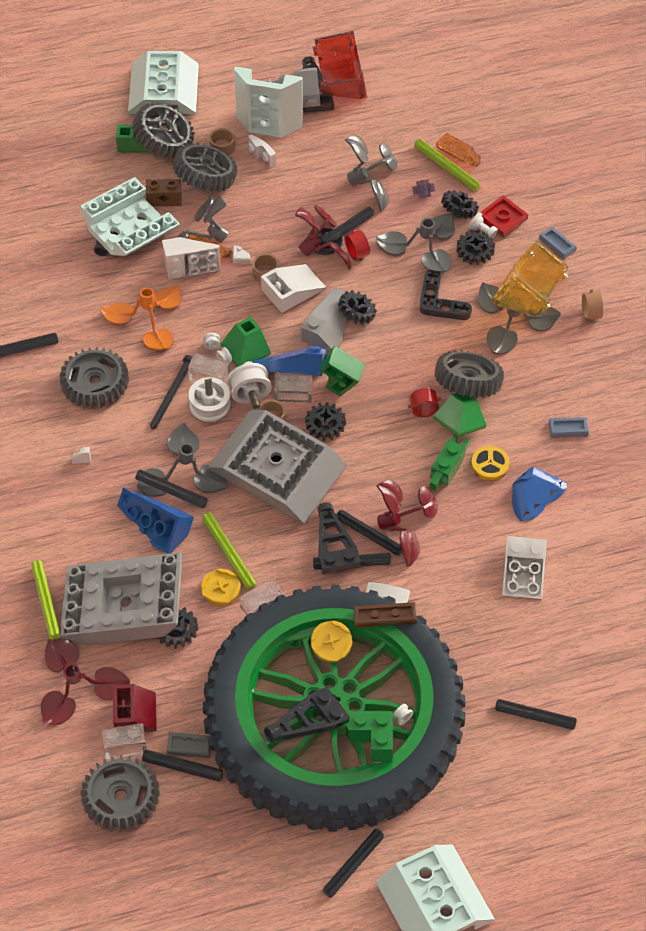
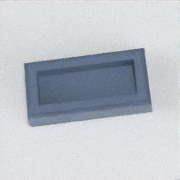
M553 227L539 235V240L563 260L577 249L573 243Z
M587 417L549 419L551 438L584 437L589 435Z

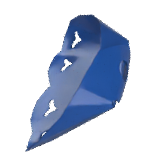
M536 467L529 468L512 484V506L516 517L520 521H527L538 516L548 502L555 501L565 492L567 483ZM551 490L556 491V493L550 496ZM534 504H539V506L536 507V510H535V509H534V508H535ZM524 511L530 512V514L523 516Z

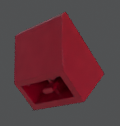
M135 684L113 685V726L115 734L157 731L156 692Z

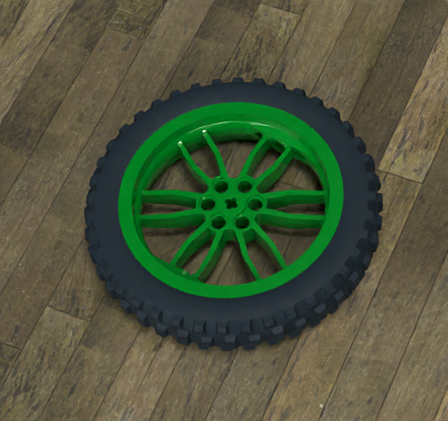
M320 585L313 586L312 589H308L306 592H303L302 589L293 590L292 595L287 597L283 594L279 595L269 604H261L253 614L249 613L246 615L244 620L237 626H234L231 634L223 641L220 646L221 648L217 650L212 661L213 666H210L208 671V682H205L204 685L206 701L203 702V714L207 715V718L204 719L205 733L210 734L208 739L210 750L216 752L215 761L219 769L226 770L228 781L236 783L239 793L244 798L250 797L256 808L269 810L270 816L276 819L286 818L288 824L294 826L306 824L308 829L312 830L327 827L329 832H337L338 829H343V827H348L349 831L357 830V828L364 827V824H368L369 827L376 826L378 822L384 821V818L391 820L402 814L403 810H410L420 799L425 798L437 786L441 778L444 777L450 763H453L456 757L457 744L461 743L463 736L460 728L465 725L466 713L462 711V708L466 706L465 695L461 694L463 679L462 676L456 674L458 666L455 659L449 656V647L446 643H441L439 632L435 628L430 629L427 626V620L423 616H417V624L355 628L354 606L394 604L396 600L390 596L382 598L378 595V591L362 592L356 586L341 589L340 585H332L330 589H321ZM337 621L342 623L349 629L353 642L374 648L359 661L346 678H340L337 675V662H331V672L322 674L312 657L309 648L314 629L323 622ZM303 647L307 666L316 684L311 685L288 674L266 669L286 652L294 648ZM382 654L394 661L380 674L359 684L358 679L363 672ZM400 669L409 679L413 689L415 708L408 707V710L411 709L413 711V715L410 718L414 720L411 730L393 726V738L405 740L403 745L393 754V762L367 765L361 742H350L357 753L360 767H352L347 770L342 769L337 749V737L347 736L350 741L349 720V723L332 731H327L331 734L332 758L336 773L331 774L316 773L291 764L309 749L321 733L305 736L284 758H281L271 750L281 741L270 743L267 740L264 742L254 719L253 701L282 709H292L309 694L325 688L326 685L334 686L328 689L349 716L350 709L356 708L358 711H393L394 713L401 706L400 704L363 697L381 687ZM259 679L287 687L302 696H281L257 691L256 687ZM352 690L353 693H346L345 691ZM314 707L304 712L310 723L323 721V719L315 718L320 716V714ZM297 718L287 722L292 730L303 727Z

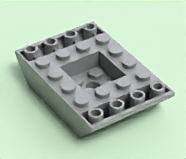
M250 410L210 463L208 469L304 525L343 472L346 464L330 446L267 410ZM278 455L282 459L279 462H273L271 458Z
M182 553L67 566L60 637L85 645L165 637L178 625ZM126 601H132L131 604H129V606L123 607V604Z

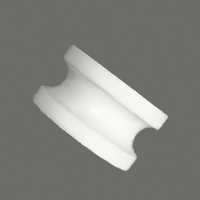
M207 333L204 335L203 340L206 349L215 350L220 347V337L218 334Z
M223 347L221 351H216V357L221 365L225 366L227 362H232V356L227 348Z
M403 704L393 713V719H398V724L403 725L412 717L413 711L411 709L408 710V706Z

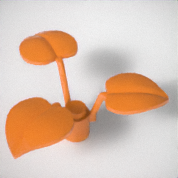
M180 286L168 287L155 293L151 288H143L140 290V298H137L134 309L128 303L119 302L108 306H100V310L104 318L110 323L123 325L131 321V316L135 315L139 305H141L143 309L149 310L153 332H148L144 335V345L152 350H166L173 344V335L165 328L156 330L152 308L154 305L156 307L160 306L165 310L178 307L181 303Z

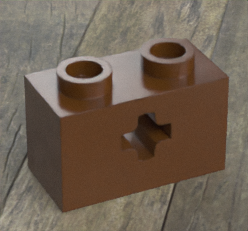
M146 179V200L152 207L182 206L181 179Z

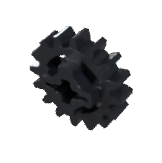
M448 190L447 193H444L441 200L442 207L447 208V212H452V215L458 218L462 216L465 219L468 217L472 219L473 216H476L479 208L478 202L473 201V197L469 198L468 194L461 191L457 193L455 190L452 192Z
M472 230V234L466 232L465 236L461 235L460 240H457L456 252L459 258L463 257V262L468 260L470 265L473 262H476V265H479V262L485 264L486 259L491 260V256H494L495 243H493V238H488L487 233L482 235V231L475 233Z
M353 290L350 293L346 291L341 295L338 306H340L339 311L344 312L343 317L348 316V320H354L355 324L358 322L361 325H364L365 322L369 324L374 319L377 309H375L376 305L371 303L372 299H367L366 294L361 295L360 291L357 293Z
M326 402L325 406H322L321 403H318L317 408L312 406V411H307V416L305 417L306 430H309L310 435L315 434L316 439L321 436L323 441L326 440V437L333 440V435L339 437L340 432H344V426H346L345 413H342L341 407L336 409V404L329 406V403Z
M186 607L179 610L178 625L165 637H159V642H166V647L173 644L174 649H177L179 644L184 648L185 642L191 644V637H197V617H193L192 611L187 613Z

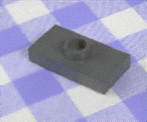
M169 732L166 752L168 755L209 758L210 747L208 739L210 736Z

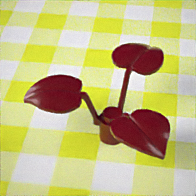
M315 205L314 208L317 213L325 219L324 223L319 226L313 216L306 209L300 207L296 211L295 216L302 218L313 227L308 236L298 246L302 253L309 256L314 250L318 252L320 249L329 246L344 260L348 270H350V258L337 244L328 242L318 247L320 242L316 236L327 223L335 228L337 226L335 220L323 208Z
M387 480L376 485L389 509L388 512L378 515L377 523L382 530L390 528L391 531H401L399 536L400 545L406 565L410 567L419 556L420 546L413 532L409 533L408 529L397 527L401 522V516L423 509L425 517L432 518L437 514L438 503L431 488L422 486L418 490V500L421 506L397 513L402 507L400 502L403 500V493L397 482Z
M61 638L49 639L45 649L46 664L53 672L63 670L66 679V689L64 695L60 691H51L43 697L41 701L43 723L46 725H58L72 717L76 709V703L74 699L67 696L69 695L70 685L79 683L81 678H84L91 684H95L94 692L103 700H112L113 685L130 684L129 678L118 669L102 667L95 672L96 680H92L85 673H81L80 668L75 664L79 653L77 647L72 642Z

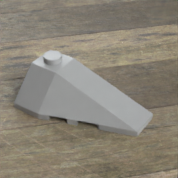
M317 67L294 71L295 74H292V76L303 77V108L320 106ZM285 75L280 76L278 80H267L264 82L283 84Z
M334 288L309 315L302 326L303 342L319 346L321 349H326V351H329L334 346L339 348L343 341L347 317H343L344 312L339 311L340 306H338L339 299L345 293L344 291Z

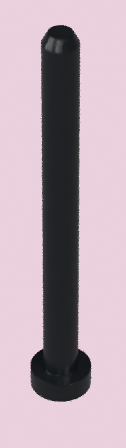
M190 355L184 356L183 366L150 423L151 429L157 428L189 368L195 365L196 360Z

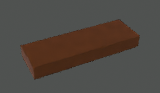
M415 602L354 606L355 628L417 624Z

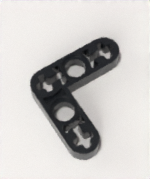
M428 270L425 273L420 312L428 316L457 320L469 319L472 314V306L467 302L438 298L441 274L440 272ZM431 277H434V283H430ZM433 290L435 293L429 295L426 293V291ZM427 301H430L429 308L426 307ZM448 306L450 310L443 311L441 307Z

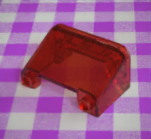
M354 31L314 39L316 46H312L314 56H318L323 82H320L321 91L330 96L353 99L367 98Z

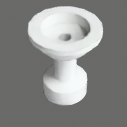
M478 213L468 226L469 231L480 229L488 234V238H494L498 232L496 227L489 228L483 223L482 213Z

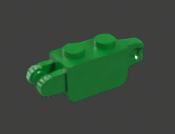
M455 434L451 440L448 439L431 467L430 478L432 479L429 484L431 490L437 491L442 483L445 485L450 484L463 463L465 451L471 441L470 439L465 438L462 445L458 444L460 437Z

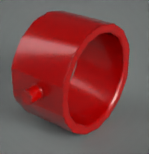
M353 229L351 230L352 233L345 235V245L353 260L360 259L362 261L364 260L363 257L370 254L369 242L361 230L355 231Z
M431 388L418 389L409 396L411 404L408 405V408H412L413 415L417 417H429L434 415L440 408L438 401H441V397L437 398L436 391Z

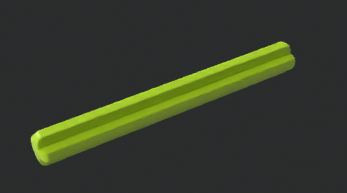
M422 139L415 141V148L470 189L477 191L480 188V182Z
M207 512L202 516L204 524L247 590L254 589L256 587L255 580L212 513Z
M33 561L31 563L49 639H59L60 632L42 561Z

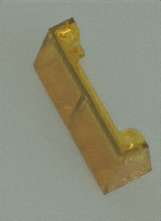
M535 240L513 265L491 301L496 306L537 317L540 312L545 313L551 306L549 304V297L558 281L561 283L567 277L566 271L569 267Z

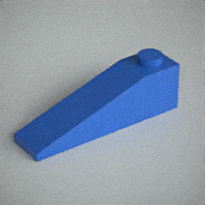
M310 346L309 348L254 360L252 363L263 365L269 372L322 376L323 373L319 369L327 351L319 346Z
M128 488L122 489L117 505L131 521H134L139 526L140 532L148 536L150 543L154 547L167 554L172 553L189 535L194 519L193 516L180 509Z

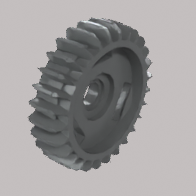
M151 102V104L147 103L145 106H142L137 111L132 122L133 134L136 135V140H140L139 145H144V149L150 150L149 154L153 152L155 157L160 155L162 159L165 156L168 160L171 157L174 159L181 146L193 143L195 133L193 132L194 127L190 126L191 121H187L188 117H184L182 115L183 112L179 113L177 108L173 109L171 105L168 107L165 103L161 105L160 102L156 104ZM161 126H166L169 130H164Z
M193 143L190 145L185 144V146H181L178 149L174 158L173 169L177 177L182 178V182H187V185H192L193 188L197 187L199 190L203 189L206 192L211 190L214 193L215 190L220 192L221 190L229 189L237 175V166L233 158L229 157L228 153H223V150H218L217 147L214 148L211 145L207 146L205 143L203 145L196 143V145Z
M89 347L88 351L82 349L80 354L75 352V357L69 356V361H65V366L61 367L60 384L63 393L67 399L70 398L71 403L76 402L77 406L83 404L84 409L87 405L91 409L94 406H98L100 409L103 404L106 407L109 402L114 404V399L120 400V395H124V390L128 387L129 373L127 365L123 362V358L118 357V353L113 354L111 349L106 352L105 348L98 350V347L95 350H91ZM79 370L77 382H71L73 375ZM92 378L100 379L98 383L90 382Z
M461 349L460 352L456 350L453 352L448 351L439 356L435 367V377L439 385H443V388L448 389L449 392H455L456 395H466L470 398L471 396L476 398L481 396L485 398L499 392L504 379V371L502 366L495 362L494 359H490L489 356H483L482 353L477 354L476 351L474 353L469 350L465 352Z
M120 755L119 760H115L114 756H111L110 762H107L104 758L102 766L96 763L97 770L90 768L91 776L85 775L86 782L82 783L83 790H81V802L84 806V811L88 813L90 820L94 819L95 825L101 823L102 829L108 825L110 832L113 831L114 827L118 828L119 833L122 827H125L129 832L131 825L137 829V822L140 821L145 824L144 817L151 818L150 811L155 812V804L159 803L158 796H160L156 775L155 773L152 774L151 767L146 768L145 761L139 765V759L136 758L132 762L130 755L127 760H123L122 755ZM117 772H125L105 779V777H107L110 774ZM141 788L147 789L144 802L137 806ZM119 791H124L127 796L123 800H117L115 794ZM101 801L114 813L112 815L105 813L96 804Z

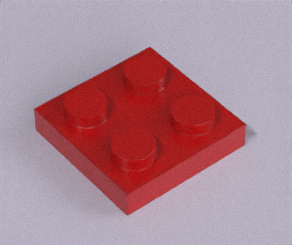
M504 195L480 212L482 213L483 222L490 227H496L498 229L497 233L502 237H505L525 222L529 215Z

